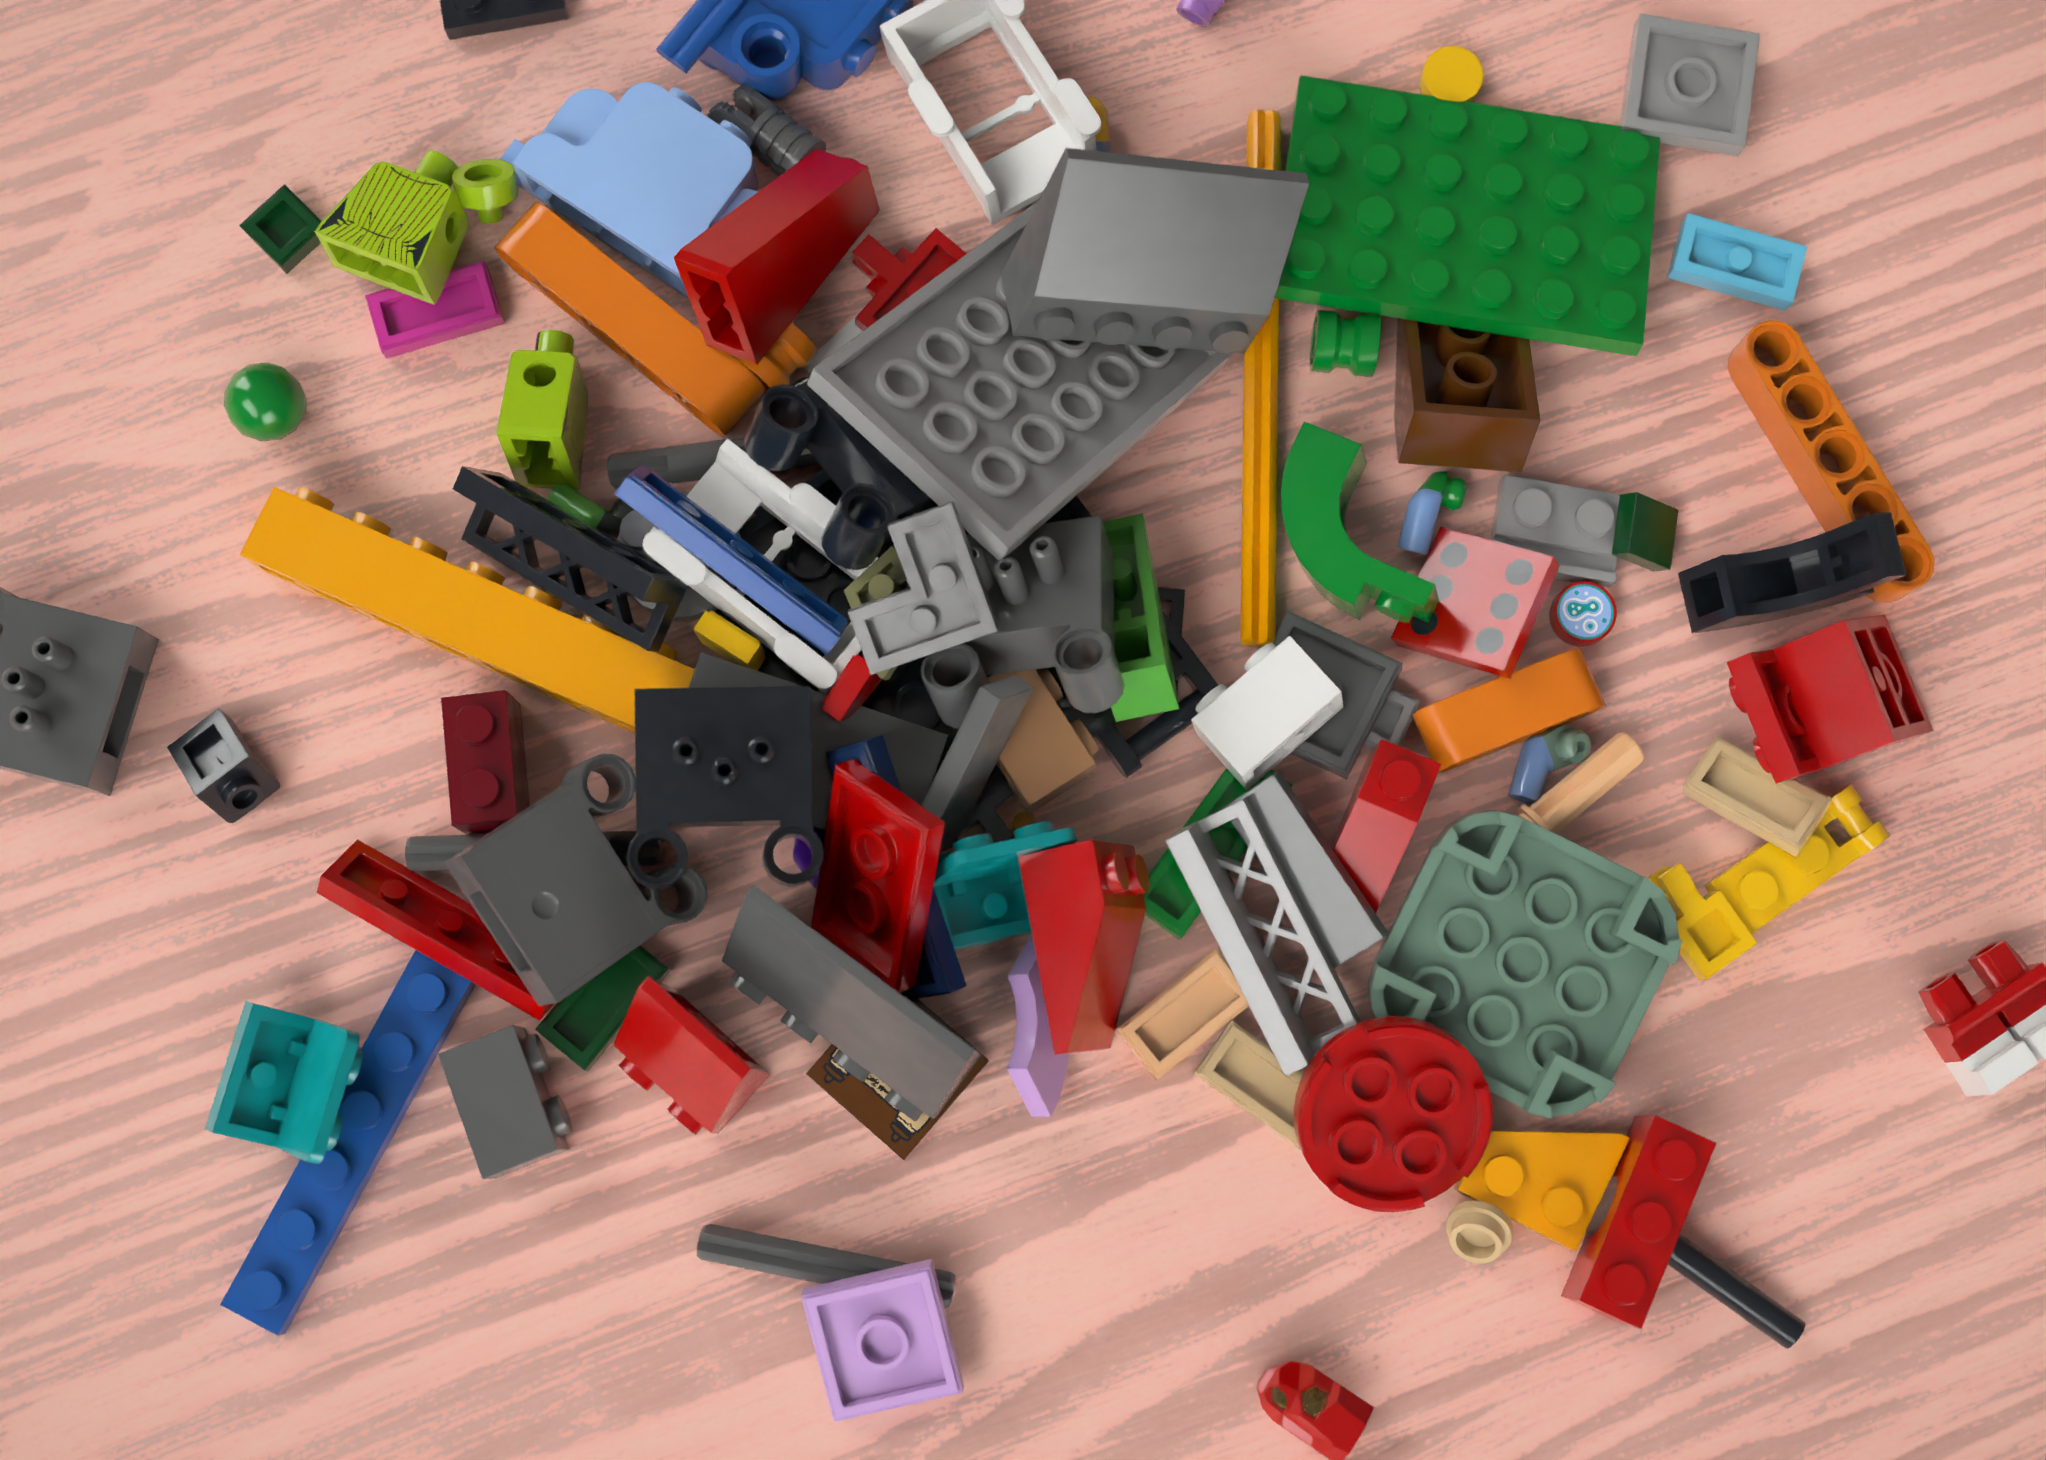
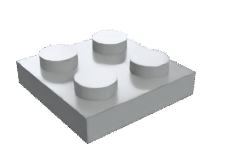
M1640 13L1633 28L1620 119L1621 131H1635L1643 135L1660 137V143L1739 156L1746 144L1760 34Z

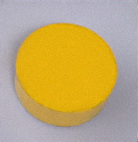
M1460 46L1439 48L1428 57L1421 72L1420 89L1422 95L1435 96L1441 100L1454 102H1473L1483 83V67L1476 55L1466 48Z

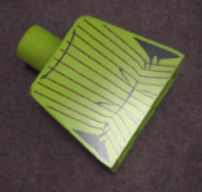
M434 150L427 151L414 172L385 161L375 163L315 230L334 267L435 305L441 295L468 229V217L456 191L451 187L453 184L452 174L458 166L449 157Z
M559 330L540 331L536 337L535 351L517 350L511 354L496 434L516 482L525 487L553 489L560 483H566L574 489L580 490L588 390L576 355H573L574 338L568 333Z

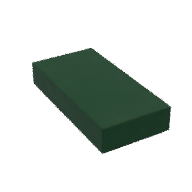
M639 945L566 998L556 1003L535 1030L584 1071H589L617 1037L639 986L648 976L662 982L671 970Z

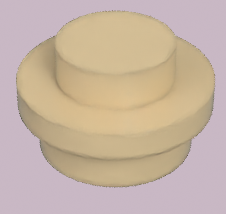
M1465 1201L1454 1206L1449 1212L1446 1232L1449 1237L1450 1246L1458 1256L1469 1262L1481 1264L1496 1260L1501 1253L1508 1249L1513 1236V1226L1509 1217L1498 1207L1483 1201Z

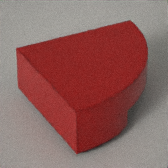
M857 654L852 656L822 702L823 707L821 710L839 722L845 721L855 713L882 680V678L878 677L877 673L870 674L863 655Z

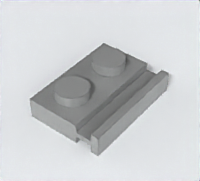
M1504 474L1499 481L1491 540L1554 556L1560 565L1554 579L1571 582L1590 581L1602 587L1610 588L1616 583L1617 573H1615L1617 557L1612 555L1620 494Z

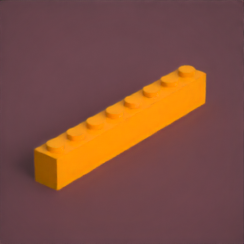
M273 487L239 554L258 570L634 734V689L689 688L695 670L675 661L677 651L665 644H662L659 652L647 651L637 644L617 636V632L585 613L580 620L560 611L562 602L546 592L527 586L524 595L502 586L505 577L484 565L470 561L465 570L445 561L448 552L424 539L413 536L408 545L389 537L391 528L371 516L356 512L353 519L350 520L332 512L335 505L332 501L303 487H299L295 495Z

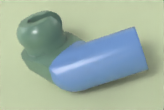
M1560 725L1528 738L1521 748L1508 796L1521 802L1535 803L1541 798L1548 773L1573 763L1583 762L1589 756L1591 741L1588 734L1582 729L1573 728L1569 725Z

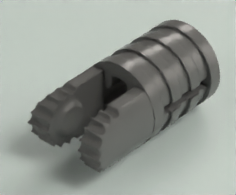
M741 84L732 94L734 96L732 100L735 102L737 110L733 105H729L728 102L724 103L721 101L713 106L707 114L717 124H720L722 120H726L744 131L752 141V145L749 147L752 157L758 158L760 163L770 167L777 176L782 175L814 150L826 151V143L822 139L813 136L812 132L806 127L800 126L798 121L791 116H787L785 111L749 85Z

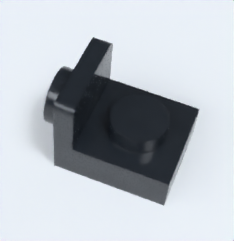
M220 708L167 747L195 796L228 823L238 821L281 786L276 776L257 760L234 721Z

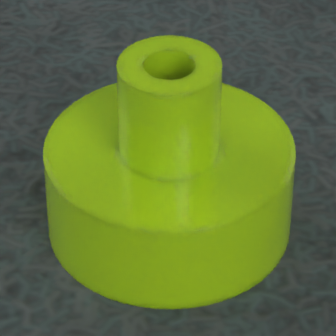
M498 159L476 160L461 165L452 174L454 190L462 207L477 210L479 221L482 223L491 224L501 221L504 217L502 206L511 203L518 196L514 167L506 161Z

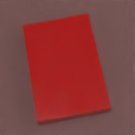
M850 759L835 766L823 844L824 855L819 871L811 928L895 991L902 993L916 985L945 822L854 759Z

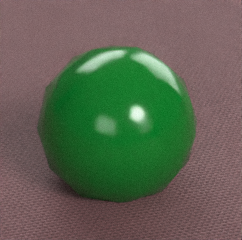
M269 362L249 364L233 374L224 392V408L231 424L242 435L258 441H272L285 438L297 430L306 412L307 398L300 382L284 367Z

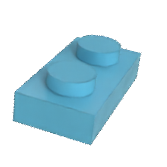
M1687 213L1681 221L1667 278L1786 311L1794 301L1807 246Z

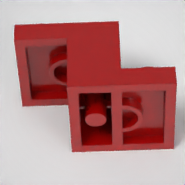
M1885 614L1842 620L1775 649L1751 652L1726 662L1732 675L1729 679V690L1733 701L1740 711L1747 713L1756 737L1753 739V749L1761 767L1767 773L1772 774L1775 784L1817 773L1889 745L1908 741L1934 731Z

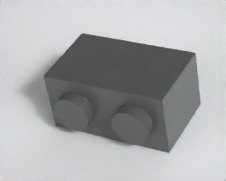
M511 1025L438 1054L482 1179H496L569 1150L564 1135L573 1131L571 1120L562 1098L559 1095L550 1097L542 1073L550 1070V1063L543 1043L537 1034L528 1036L526 1028Z

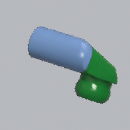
M1447 471L1432 473L1408 502L1397 547L1428 554L1440 507L1457 510L1463 504L1467 488L1463 478L1447 476Z

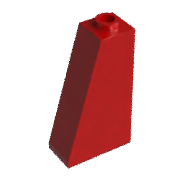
M816 149L678 251L673 258L707 346L751 363L759 364L880 211L867 165L861 164L849 157L843 158Z

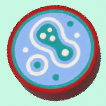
M1579 581L1566 586L1554 598L1549 610V620L1555 634L1565 643L1576 647L1591 646L1599 642L1612 630L1617 617L1616 604L1611 594L1601 585L1590 581Z

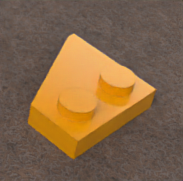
M1491 1131L1487 1147L1478 1165L1468 1178L1463 1176L1456 1183L1453 1190L1474 1201H1483L1498 1207L1512 1221L1570 1251L1576 1252L1630 1138L1620 1133Z

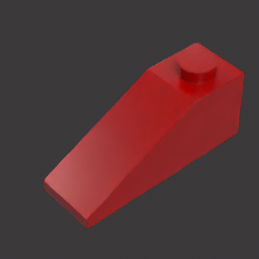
M1383 739L1369 751L1331 845V848L1375 913L1378 911L1415 831L1442 765Z

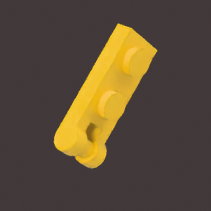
M1852 783L1829 796L1832 798L1828 811L1797 857L1766 841L1704 885L1708 892L1714 890L1722 891L1751 934L1890 837L1889 832L1880 820L1872 822L1859 805L1863 798ZM1835 818L1839 820L1851 836L1839 845H1837L1824 827Z

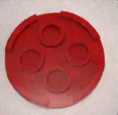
M1401 1016L1380 1017L1363 1021L1345 1029L1329 1040L1316 1053L1305 1069L1298 1085L1294 1103V1127L1297 1141L1305 1160L1314 1174L1329 1188L1330 1192L1354 1206L1377 1212H1404L1425 1207L1424 1202L1444 1193L1463 1176L1468 1178L1484 1154L1493 1122V1105L1489 1085L1476 1060L1466 1047L1446 1030L1432 1023Z

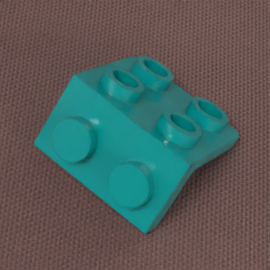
M1052 821L1038 822L1015 830V838L993 843L991 834L975 835L954 842V851L939 855L934 889L955 951L1032 934L1018 856L1075 843L1077 837L1074 827L1054 830Z
M245 1001L205 1130L219 1135L276 1147L303 1161L319 1164L324 1158L326 1150L330 1151L339 1138L342 1127V1114L338 1110L346 1085H351L355 1081L361 1067L363 1053L362 1048L359 1046V1033L322 1020Z

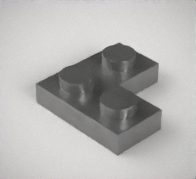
M954 501L900 519L888 525L910 588L853 607L848 611L871 675L998 631L999 625Z

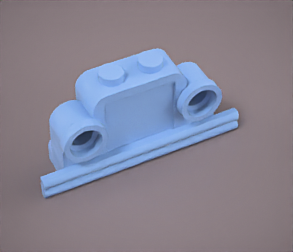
M641 82L633 85L618 102L612 95L600 89H583L574 93L565 101L541 134L532 137L525 145L515 139L499 159L510 163L514 167L516 182L519 187L688 299L689 297L673 257L682 247L755 195L758 189V177L749 148L752 145V141L748 135L729 121L722 120L720 124H717L702 114L700 105L683 90L672 87L670 91H667L652 82Z

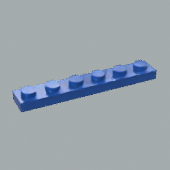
M415 950L362 1046V1063L355 1081L351 1085H346L338 1110L342 1114V1127L335 1146L330 1151L326 1150L324 1158L319 1164L299 1160L220 1304L221 1306L277 1336L287 1332L476 984Z

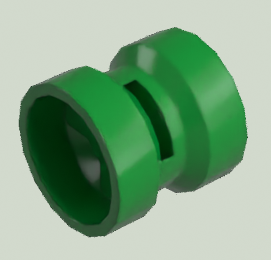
M1316 310L1310 344V371L1330 373L1335 368H1346L1354 376L1373 377L1379 354L1380 316L1359 314L1354 319L1341 318L1336 311Z

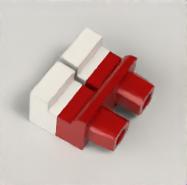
M2005 940L1988 944L1968 959V962L1986 986L1974 996H1971L1956 973L1946 974L1918 992L1934 1023L1923 1030L1966 1096L1993 1095L2039 1064L2038 1060L2046 1059V967L2043 962L2026 965L2021 956Z

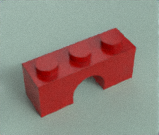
M1657 1115L1634 1116L1627 1133V1137L1630 1139L1612 1175L1617 1178V1188L1612 1205L1598 1231L1592 1236L1585 1235L1561 1294L1562 1297L1609 1319L1637 1329H1642L1717 1144Z

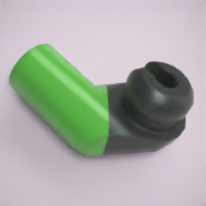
M560 483L555 486L547 499L616 540L620 533L622 519L634 510L623 500L617 498L610 511H608L566 483Z

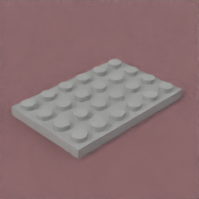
M1038 201L813 368L807 382L811 389L936 504L940 506L954 501L963 528L998 561L1008 556L1217 374L1233 354L1181 348L1166 350L1155 346L1128 344L1105 345L1100 342L1063 339L1048 341L1036 337L1013 336L1001 273Z

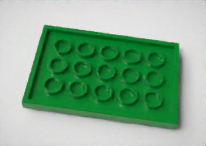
M1300 75L1296 89L1285 171L1306 173L1309 185L1275 298L1637 357L1644 344L1660 137L1643 135L1635 131H1621L1622 126L1466 101L1454 102L1442 100L1435 96Z

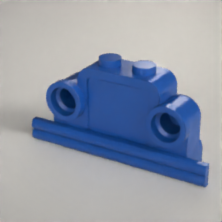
M697 0L656 50L658 54L686 74L699 60L711 69L722 71L739 85H749L768 100H778L791 94L798 86L801 77L818 89L833 90L842 86L851 75L859 77L864 73L876 54L877 43L882 39L879 26L913 8L914 2L912 0Z

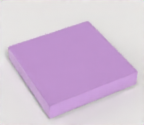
M932 1259L803 1289L801 1298L834 1422L963 1393L964 1381Z

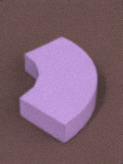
M1031 934L1008 974L1015 998L1017 1026L1014 1049L1007 1070L1031 1117H1051L1063 1088L1069 1054H1054L1033 935Z

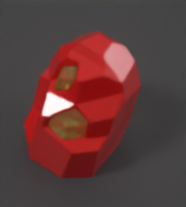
M1287 1361L1266 1369L1257 1383L1261 1406L1271 1420L1330 1460H1344L1350 1454L1367 1426L1374 1408L1308 1363Z

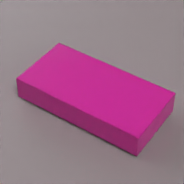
M485 260L451 270L435 305L391 288L365 295L379 347L386 359L505 324L491 273Z

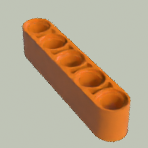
M534 202L495 245L494 250L517 274L718 435L725 437L765 392V387L760 380L741 362L728 353L707 346L701 330L541 203Z
M1768 320L1757 324L1732 350L1728 358V371L1732 381L1825 532L1856 520L1852 512V504L1864 507L1869 514L1891 512L1907 575L1904 576V581L1895 579L1873 587L1874 593L1866 596L1877 603H1892L1902 599L1930 580L1935 565V558L1931 548L1798 333L1790 325L1782 321ZM1754 347L1767 350L1774 359L1775 367L1761 363L1755 356ZM1786 399H1793L1799 402L1805 408L1807 420L1793 416L1788 410ZM1819 451L1826 452L1837 460L1839 473H1833L1821 464Z

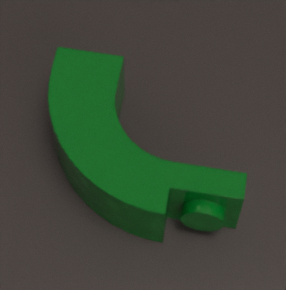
M1303 422L1286 460L1281 485V509L1287 536L1306 576L1320 594L1331 604L1358 620L1361 619L1370 599L1376 600L1374 607L1395 620L1408 623L1411 617L1414 616L1429 622L1439 601L1436 585L1368 556L1350 540L1346 533L1345 518L1348 503L1367 465L1362 445Z

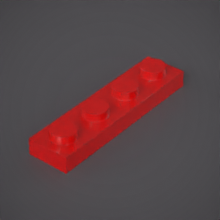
M357 839L320 876L317 894L540 1021L553 1004L538 1006L469 902L418 873L409 870L404 865Z

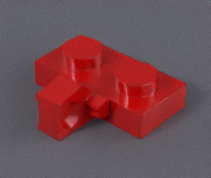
M937 228L929 234L913 253L901 247L895 255L868 234L852 251L854 257L852 263L872 280L866 286V291L873 298L855 317V325L862 331L866 330L967 253Z

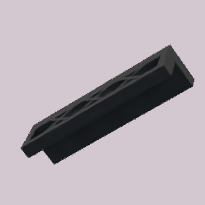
M461 467L452 489L476 503L461 540L643 649L659 652L688 585L684 584L663 566L506 475L477 468ZM497 515L511 523L515 536L501 542L489 537L487 532L494 516ZM539 540L558 551L561 564L546 570L541 568L533 541ZM518 548L520 555L513 550ZM585 567L606 579L609 591L593 598L588 596L585 591L580 568ZM565 575L566 582L561 580L559 577ZM633 595L641 601L657 603L646 629L634 623L628 596ZM612 603L614 610L605 605Z

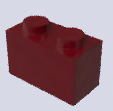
M506 690L441 698L451 824L466 835L469 833H489L530 806L521 704Z

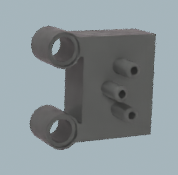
M1101 516L1044 523L1008 556L999 561L970 534H966L999 629L988 635L927 655L923 660L921 667L922 679L942 721L953 728H960L979 687L989 684L986 675L1056 667L1067 699L1075 709L1087 713H1097L1107 710L1116 704L1123 694L1125 684L1115 655L1114 555Z
M0 587V770L111 796L159 639L138 626L19 598Z
M600 754L572 766L564 774L560 787L444 862L538 1006L560 1002L666 926L684 923L696 918L704 909L707 901V887L703 877L694 868L688 866L682 880L674 885L678 893L677 907L673 912L668 911L661 904L659 890L648 889L638 881L634 882L594 819L625 808L633 799L636 791V777L632 767L623 758L614 754ZM591 771L601 774L608 784L609 795L605 803L595 800L589 793L587 779ZM677 864L655 869L646 874L652 877L666 876L673 871Z

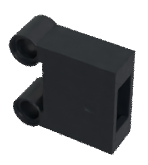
M808 381L797 386L785 384L772 386L765 391L744 438L745 449L749 457L757 465L768 470L783 471L797 464L806 446L843 494L821 536L822 548L827 557L835 564L845 569L859 570L867 568L875 561L880 550L894 544L888 529L890 523L939 506L807 385Z
M810 686L634 689L636 836L629 844L626 858L629 870L635 879L646 888L654 890L671 888L682 880L687 872L689 863L687 848L681 837L672 831L670 827L780 825L778 829L770 834L765 842L762 855L764 870L773 881L783 886L795 887L804 885L811 880L822 865L824 851L821 840L813 831ZM797 838L807 844L812 857L811 863L806 870L801 873L790 874L785 873L776 865L773 856L774 848L783 839ZM665 841L671 844L677 851V865L666 876H649L640 868V853L650 842Z

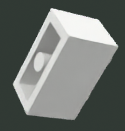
M1288 636L1277 647L1270 642L1256 651L1244 666L1247 672L1229 688L1221 684L1208 692L1195 708L1198 714L1191 719L1197 736L1246 790L1343 708L1342 691L1291 636Z

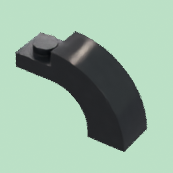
M1891 512L1873 513L1820 535L1788 545L1749 553L1721 555L1678 573L1692 633L1748 626L1815 611L1874 593L1873 587L1907 575Z

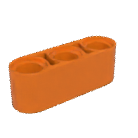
M1581 647L1514 671L1511 679L1499 677L1437 701L1416 711L1412 716L1431 760L1442 764L1438 772L1442 773L1523 742L1556 726L1566 725L1603 709L1607 705Z

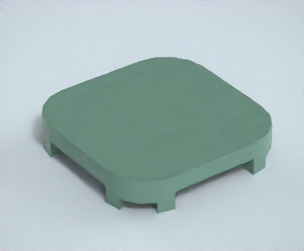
M1497 810L1467 813L1446 825L1430 846L1374 959L1367 984L1370 1007L1376 1018L1389 1016L1411 1017L1424 1020L1446 1030L1459 1040L1474 1057L1489 1085L1490 1092L1524 1108L1527 1113L1552 1119V1116L1576 1114L1597 1101L1601 1104L1616 1083L1612 1078L1670 963L1676 965L1682 944L1678 934L1676 913L1665 896L1666 892L1645 876L1639 875L1523 817Z

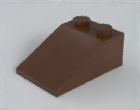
M1397 318L1394 422L1398 463L1522 473L1541 421L1529 339Z

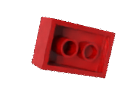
M1088 840L1018 856L1054 1054L1060 1055L1110 1049L1146 912L1143 894L1149 890V875L1146 864L1141 855H1136L1134 846L1099 840Z
M649 976L639 986L613 1044L626 1056L619 1064V1067L646 1091L656 1083L674 1100L667 1110L695 1135L703 1127L710 1133L719 1134L770 1076L762 1066L677 990Z

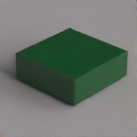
M285 184L239 225L286 274L321 244L315 230L322 221Z
M1638 492L1620 494L1612 555L1653 572L1671 570L1679 510Z

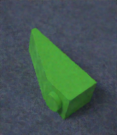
M1143 513L1103 522L1114 555L1115 655L1125 684L1122 696L1116 704L1111 706L1115 721L1119 722L1179 709L1172 658Z

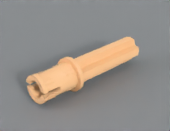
M1617 733L1530 807L1525 804L1517 808L1519 816L1555 834L1559 833L1640 765L1644 759L1643 750L1627 733Z

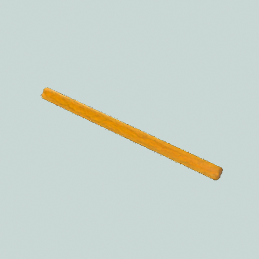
M1254 110L1250 112L1247 121L1246 167L1280 170L1281 116L1274 110ZM1274 298L1268 318L1244 352L1240 641L1244 646L1259 648L1270 642L1273 643L1276 638L1279 299Z

